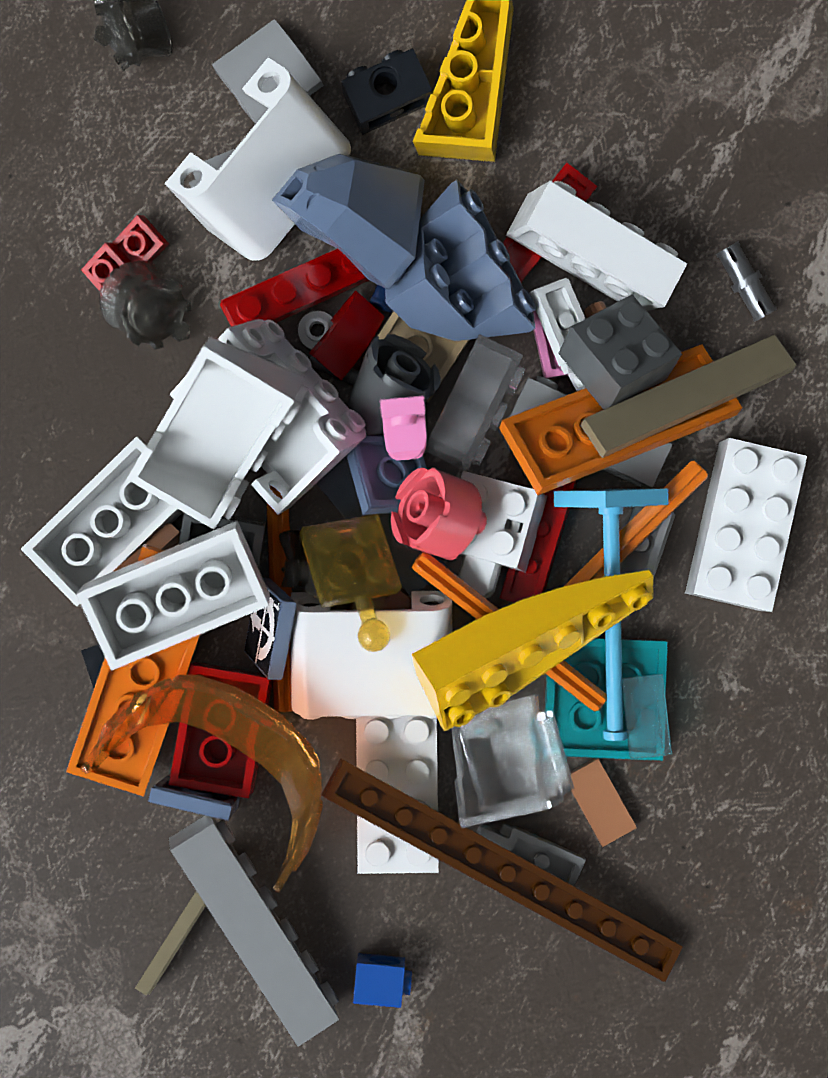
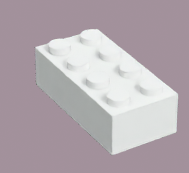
M548 181L527 194L506 236L617 302L633 294L646 311L666 306L687 266V263L677 258L678 253L676 250L663 243H652L643 237L644 232L640 228L627 222L619 223L609 217L610 211L595 202H584L575 196L576 191L571 186L561 181H554V183Z
M139 437L134 438L21 548L76 607L82 606L76 593L83 584L113 572L167 523L172 524L183 513L176 507L127 480L141 453L148 444Z
M732 438L719 442L685 594L758 611L772 612L807 459L806 455Z
M238 521L87 582L76 593L111 671L269 606L270 594Z
M362 716L357 718V767L438 811L437 718H427L425 716H401L395 719L383 716ZM357 816L358 874L438 873V859Z

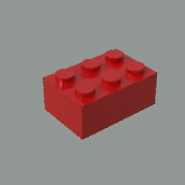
M199 662L190 664L169 785L249 798L255 788L273 680L267 679L263 673Z

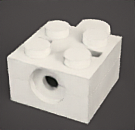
M463 471L461 479L474 484L480 493L482 511L487 516V522L484 530L480 534L475 535L469 546L460 553L464 557L458 577L483 597L489 598L495 592L502 566L526 572L547 496L544 494L537 495L532 488Z

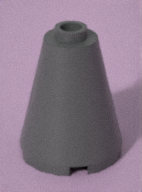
M387 334L385 339L380 340L379 336H377L370 343L347 403V407L356 411L365 421L366 436L382 435L384 433L380 400L424 396L425 402L435 394L441 382L439 369L434 363L430 368L423 359L427 353L410 340L394 334Z

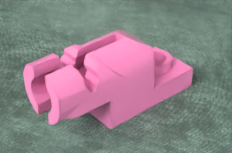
M424 396L380 400L384 440L389 456L394 460L400 461L422 457L427 446Z

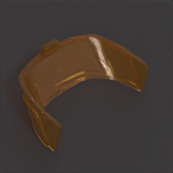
M177 675L173 679L167 678L145 691L137 692L105 723L98 741L83 764L81 771L88 774L99 767L115 748L132 734L146 726L181 722L203 729L235 747L261 764L282 785L292 814V832L286 858L273 886V889L279 892L291 872H295L308 854L323 809V801L320 799L322 790L321 771L319 770L320 761L312 745L283 715L262 701L235 686L200 675Z

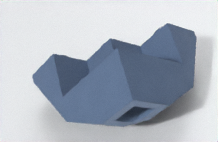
M337 154L297 169L272 201L301 231L340 249L368 280L389 290L394 283L404 276L407 267L415 259L425 180L421 175L399 167Z
M458 180L452 182L420 218L415 259L407 267L404 276L398 282L394 283L389 290L385 288L386 304L410 328L453 341L529 333L536 329L533 311L536 310L534 300L528 291L523 288L509 261L510 256L506 247L497 238L483 211L484 207L479 196L472 189L467 191Z

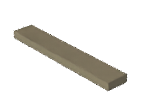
M773 335L586 417L580 426L601 458H604L787 375L797 365L778 338Z

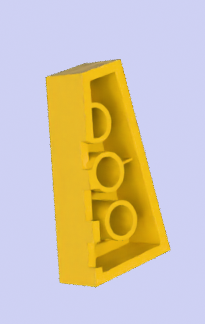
M466 0L453 34L450 50L447 57H444L441 65L440 76L434 92L430 94L427 102L426 113L413 139L419 156L495 162L514 10L512 0Z

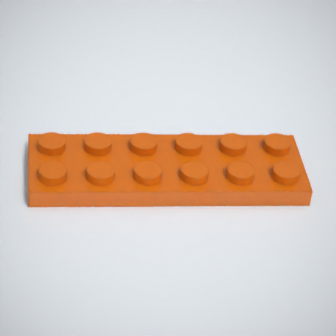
M702 344L682 351L681 357L667 380L655 387L713 362ZM586 388L503 419L499 429L536 494L540 495L734 417L740 412L742 406L737 398H734L604 458H601L580 426L584 418L603 410Z
M144 544L138 561L164 550ZM200 634L112 671L106 658H104L66 770L67 773L144 797Z

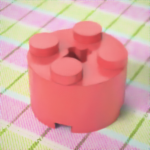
M419 468L406 477L395 496L396 499L401 500L398 512H391V528L398 542L450 561L455 560L469 546L475 535L480 534L484 530L487 522V516L482 511L481 496L476 486L469 481L433 468Z

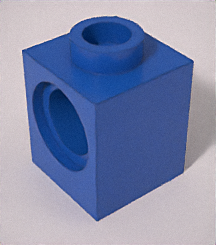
M358 953L353 1004L401 1008L402 995H410L412 971L405 970V957Z

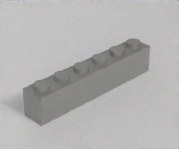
M205 815L169 838L170 851L299 1047L339 1020L334 1007L339 1000L328 981L320 984L314 973L319 971V968L309 951L306 949L300 952L294 941L299 937L287 917L280 921L273 909L278 904L266 885L261 888L258 887L252 877L257 874V871L247 854L244 852L238 855L231 843L236 838L226 821L221 820L217 822L214 817Z

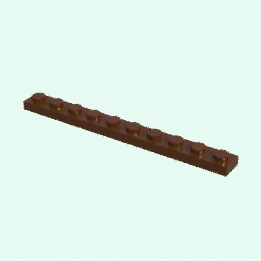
M342 758L321 793V796L663 982H666L683 946Z

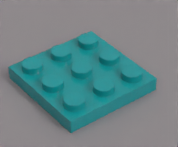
M595 638L564 661L606 693L605 638ZM622 639L623 729L627 730L626 740L609 741L603 739V730L607 729V700L598 711H593L546 674L543 755L663 761L668 642Z

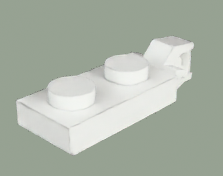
M564 278L534 289L529 294L534 300L536 313L559 367L561 366L564 375L568 374L576 391H580L586 387L558 354L571 326L585 319L569 279Z

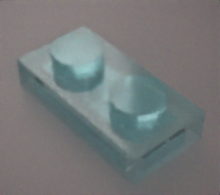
M663 674L622 678L630 758L638 759L672 755Z

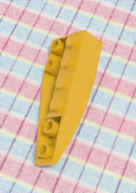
M649 570L607 576L535 595L489 613L412 653L416 675L444 732L454 726L460 727L469 723L475 715L490 707L495 708L503 705L510 696L519 692L634 611L643 608L653 599V575Z

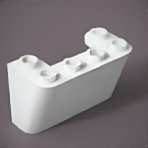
M270 58L265 60L242 88L247 95L269 109L217 171L190 152L165 183L209 232L252 261L261 260L270 255L295 225L272 199L296 170L337 154L349 156L351 152L350 142L293 76L284 67ZM272 76L278 87L269 93L261 92L263 82ZM193 171L202 172V179L198 185L193 188H184V179L189 173Z
M255 319L227 328L218 340L304 376L305 379L302 385L308 388L290 424H286L276 441L268 438L263 446V449L268 451V454L261 467L267 474L256 479L251 484L279 515L297 502L365 439V421L356 411L349 409L341 401L336 388L330 382L322 379L313 370L309 358L301 351L294 349L284 338V332L278 324L272 320ZM185 377L170 393L174 399L185 382ZM269 486H272L277 491H279V493L282 495V498L276 496Z
M210 336L127 480L214 530L221 517L229 520L241 501L240 498L249 484L248 481L244 480L245 475L249 469L257 472L268 454V451L263 449L268 438L276 441L286 424H290L301 405L300 402L308 390L307 387L302 385L305 377Z
M411 591L412 609L331 610V592H291V598L297 603L290 638L292 711L302 718L309 720L338 716L347 719H357L362 716H383L390 719L401 716L437 718L416 675L412 653L452 633V599L441 591ZM426 602H438V603H441V604H438V605H425V604H423V603H426ZM307 603L319 604L313 607L302 606L303 604Z

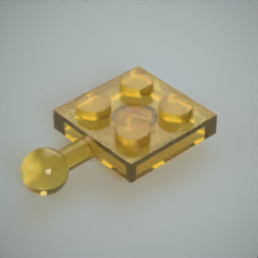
M379 514L302 527L299 535L321 608L355 602L361 620V626L357 633L359 644L369 652L383 650L390 641V630L383 621L377 619L371 598L396 594L400 591L402 585Z

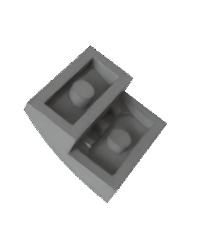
M275 19L212 64L217 75L234 94L242 109L255 125L269 108L247 95L242 88L267 58L284 67L309 96L324 86L309 62ZM272 76L263 82L261 92L269 93L278 87Z

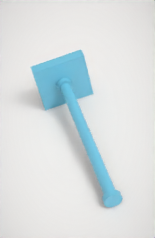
M668 489L554 491V507L598 508V514L603 515L604 577L620 575L619 514H623V507L668 505ZM620 621L605 631L607 729L603 730V739L609 741L627 739V730L623 729Z

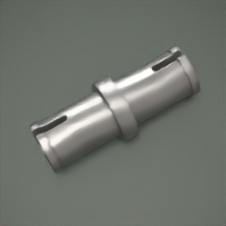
M738 241L728 247L735 262L726 248L716 254L734 283L731 286L733 292H739L753 316L754 322L765 317L758 302L761 304L766 315L777 310L759 280L762 275L759 270L756 272L753 270Z

